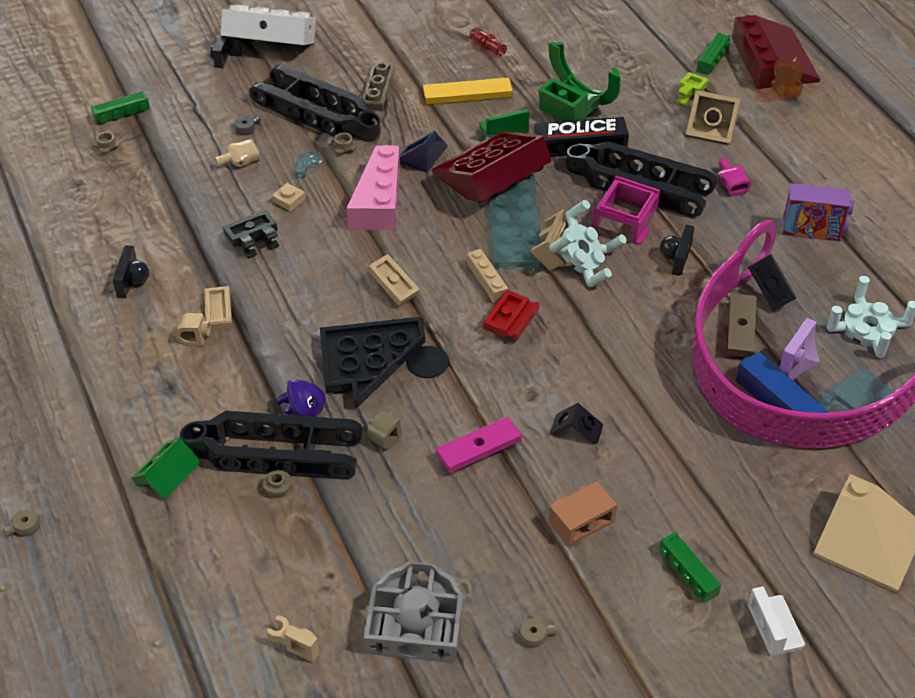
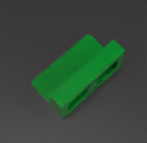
M526 109L489 117L479 122V129L485 140L501 131L526 134L529 133L530 113Z
M179 437L167 441L131 479L137 486L148 484L161 499H166L200 464V460Z

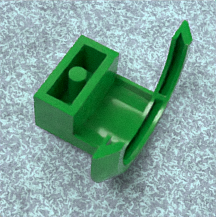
M548 43L551 65L562 82L551 78L538 90L541 111L561 121L583 120L598 105H607L617 99L621 88V77L617 68L613 67L612 72H608L607 90H593L581 83L570 70L565 59L564 43Z

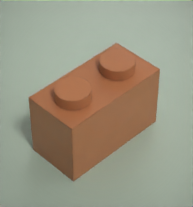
M596 481L588 486L580 487L575 493L566 498L557 499L550 506L548 523L569 547L615 522L617 504Z

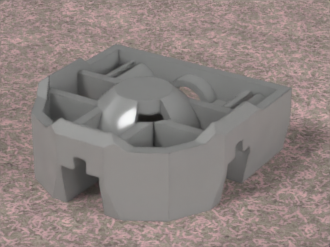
M407 562L401 567L387 571L372 587L363 637L367 653L370 655L454 663L457 655L463 608V595L454 578L440 570L437 565ZM419 571H424L425 575H429L428 588L413 586V574H419ZM427 608L431 613L421 619L420 612ZM441 649L444 650L443 656L440 655Z

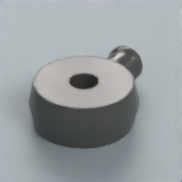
M258 115L253 118L249 116L238 117L234 122L235 131L240 135L251 134L255 130V124L261 122V119Z

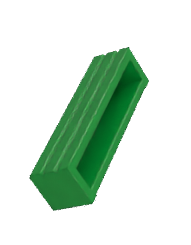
M719 32L716 34L699 58L697 72L709 75L711 71L715 70L716 64H719L721 57H724L726 50L730 48V36Z
M144 91L91 106L92 115L97 125L150 109L149 100Z
M676 532L661 539L659 547L661 556L667 558L673 570L680 573L684 583L692 587L696 597L701 598L706 603L719 595L722 584Z

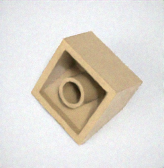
M696 90L686 135L730 144L737 123L741 99Z

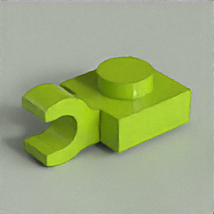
M688 72L679 82L678 94H681L677 103L685 106L691 95L695 96L696 90L704 91L709 79Z

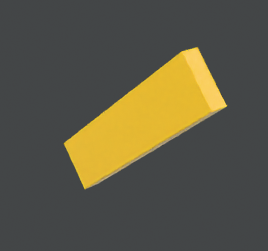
M509 77L423 85L426 105L512 97L513 93Z

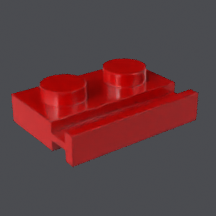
M506 290L483 321V329L504 338L509 336L513 338L514 342H517L538 312L540 302L536 301L533 303L525 296Z

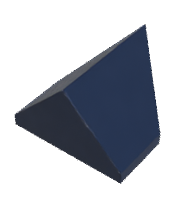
M433 131L406 146L399 155L400 163L428 172L448 145L436 131Z

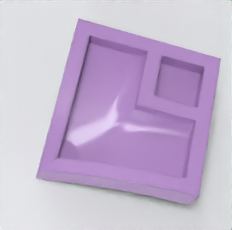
M806 318L783 352L779 369L791 380H794L806 370L817 366L820 361L815 345L817 322Z

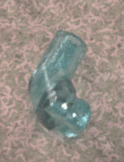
M319 152L301 154L297 160L294 176L305 178L307 168L314 167L322 162L321 154Z

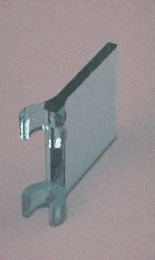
M861 367L832 389L824 390L820 394V397L823 399L818 403L827 411L834 403L847 411L872 404L887 397L896 390Z

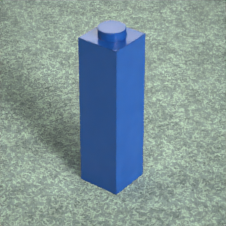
M760 352L751 357H745L739 363L736 381L758 401L798 412L828 413L823 406Z

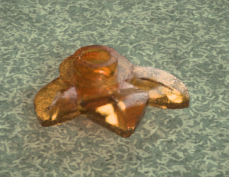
M795 58L790 65L783 60H778L774 68L776 79L772 82L773 90L776 94L784 95L787 99H794L802 92L800 79L803 72L800 59Z

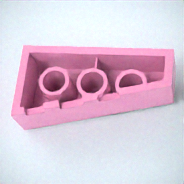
M375 146L347 206L348 230H396L400 174L399 146Z

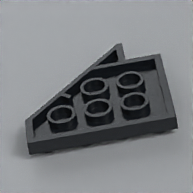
M422 316L320 327L326 393L353 390L354 407H359L426 342Z

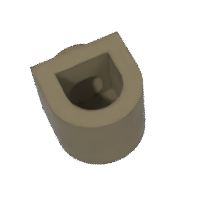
M381 410L366 425L367 439L385 449L391 448L402 436L400 420L391 412Z

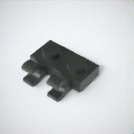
M267 210L223 226L224 235L233 247L241 245L247 258L257 255L253 246L256 245L254 239L263 236L270 250L279 246L275 237H278L276 233L278 230L277 223Z

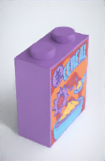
M790 183L782 218V235L840 242L842 234L848 231L849 218H847V215H852L854 200H850V190Z

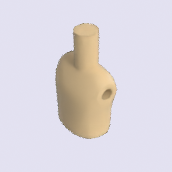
M251 139L229 144L226 148L227 154L215 157L217 166L232 162L236 167H243L260 160L258 149Z

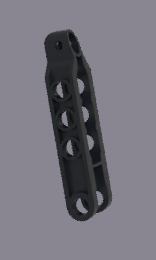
M277 64L269 72V77L275 86L256 82L249 89L250 97L258 105L332 137L339 133H348L352 137L370 142L381 134L380 117L375 112L366 108L363 97L284 64ZM309 101H312V102H314V103H316V104H319V105H321V106H324V107L321 108V107H319V106H316V105H314V104H311ZM328 109H331V110H333V111H335V112H338V113H340V114H342V115H341V116H340V115H337V114H335V113H333V112L328 111Z
M609 141L596 145L575 144L567 149L566 167L568 171L584 176L590 187L607 192L614 182L615 176H619L659 189V208L689 217L701 215L705 208L706 200L700 195H710L717 184V178L711 171ZM612 153L618 154L621 159L615 158ZM634 160H639L643 165L636 164ZM656 166L662 167L665 172L659 171ZM599 176H604L608 181L602 180ZM700 179L708 181L709 185L703 184ZM688 202L697 205V208L690 206Z
M224 411L210 420L194 421L186 424L180 431V438L197 458L208 459L218 471L268 474L272 471L281 470L290 476L344 480L350 479L355 475L357 459L347 454L332 453L330 450H315V444L355 446L360 443L363 428L359 422L345 418ZM230 439L304 444L303 449L298 448V450H282L271 446L268 449L248 447V445H242V447L224 445Z

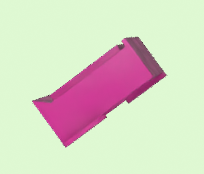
M615 176L614 182L597 208L593 209L592 228L597 229L605 217L632 226L633 243L636 245L642 244L649 233V228L646 226L658 208L660 190ZM617 198L643 206L638 216L611 207Z

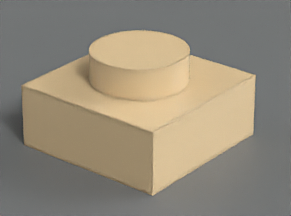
M286 183L272 195L273 203L290 212L306 199L304 191L289 183Z

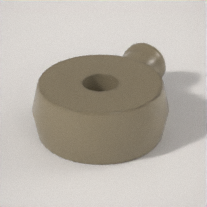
M21 510L14 515L12 525L4 527L3 531L6 537L15 532L20 536L32 535L39 529L40 518L33 510Z
M535 618L525 620L519 629V637L522 643L532 648L544 644L548 635H557L555 624L546 626L541 620Z

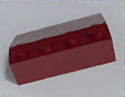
M757 15L735 17L732 40L757 89L820 82V77L792 28Z
M501 131L431 170L435 176L465 199L483 203L490 200V196L506 191L509 185L525 180L526 176L530 173L543 170V166L552 161L543 135Z

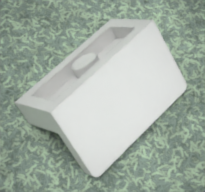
M764 586L753 588L748 607L770 657L803 649L805 642L782 595L768 597Z

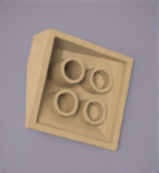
M850 474L814 550L813 556L897 593L915 554V516L879 486Z

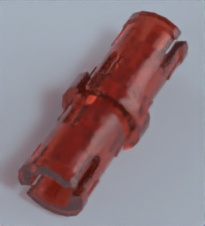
M474 27L470 31V39L481 44L483 49L490 50L499 57L506 53L507 46L495 39L493 34L485 33L478 27Z

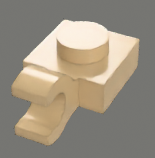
M276 616V625L282 627V629L274 631L268 628V638L273 642L286 645L287 651L313 663L320 654L317 637L308 629H299L293 625L289 627V622L285 617Z

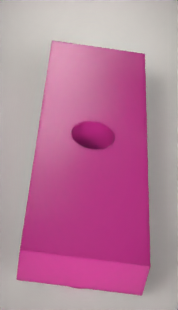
M505 417L436 448V455L450 474L521 442L522 435L511 420Z

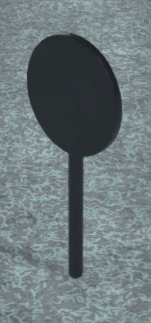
M421 346L406 360L410 372L421 378L440 376L446 371L449 364L447 354L435 346Z

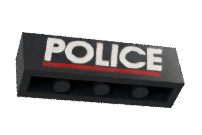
M624 117L534 123V135L544 136L550 157L566 156L567 149L575 144L596 145L609 141L628 147L629 132Z

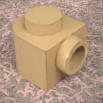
M186 313L180 319L175 336L184 345L203 347L206 336H209L211 333L210 321H205L204 314Z

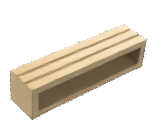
M481 249L468 252V267L493 304L497 303L506 290H508V287Z

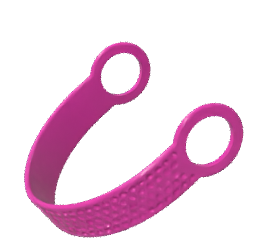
M765 220L759 223L747 234L737 251L712 275L698 302L692 342V362L697 381L705 397L713 408L738 430L779 445L799 448L836 447L864 440L883 431L900 419L915 403V374L895 392L872 404L842 412L808 413L775 407L747 396L725 378L712 360L706 347L702 330L707 318L716 305L733 288L740 287L753 278L749 269L739 275L741 262L752 243L760 235L766 233L764 245L754 263L768 256L773 248L777 234L776 224L772 220Z

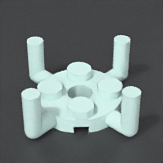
M583 200L566 212L565 216L569 227L563 231V235L549 246V250L552 253H561L567 263L571 261L576 266L573 269L584 274L587 286L594 287L611 277L612 273L610 269L605 268L594 275L593 270L604 262V254H608L625 244L626 237L620 234L608 243L600 244L597 239V231L594 228H587L577 222L576 217L590 208V203L587 200Z
M861 276L854 295L856 304L849 305L843 321H839L842 308L840 306H833L827 330L830 332L844 331L850 339L853 340L854 337L861 341V345L873 347L876 357L883 358L886 355L896 328L910 327L915 317V301L908 302L903 317L895 318L885 303L866 302L865 294L870 279L867 276ZM866 322L872 323V324H874L875 326H874V327H870Z

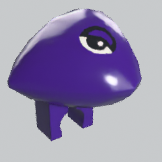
M295 379L288 380L287 392L278 396L276 403L278 406L282 403L290 404L284 412L286 415L294 413V415L317 417L325 406L326 397L324 392L315 384Z

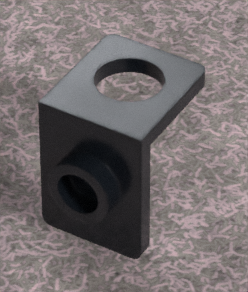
M576 403L556 415L551 433L556 435L573 427L595 445L599 441L603 423L579 403ZM568 415L566 421L560 425L561 421Z

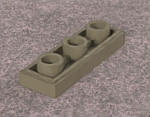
M385 62L373 63L363 94L366 108L383 111L395 72V65Z
M735 293L730 295L727 355L737 357H751L754 355L756 296Z

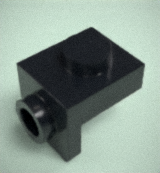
M218 36L215 45L211 47L210 56L214 59L215 68H224L228 56H241L240 38Z

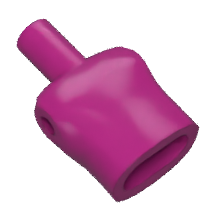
M726 158L719 160L718 163L722 170L717 174L718 180L729 195L737 196L747 192L751 187V182L746 176L744 168L740 165L731 166Z

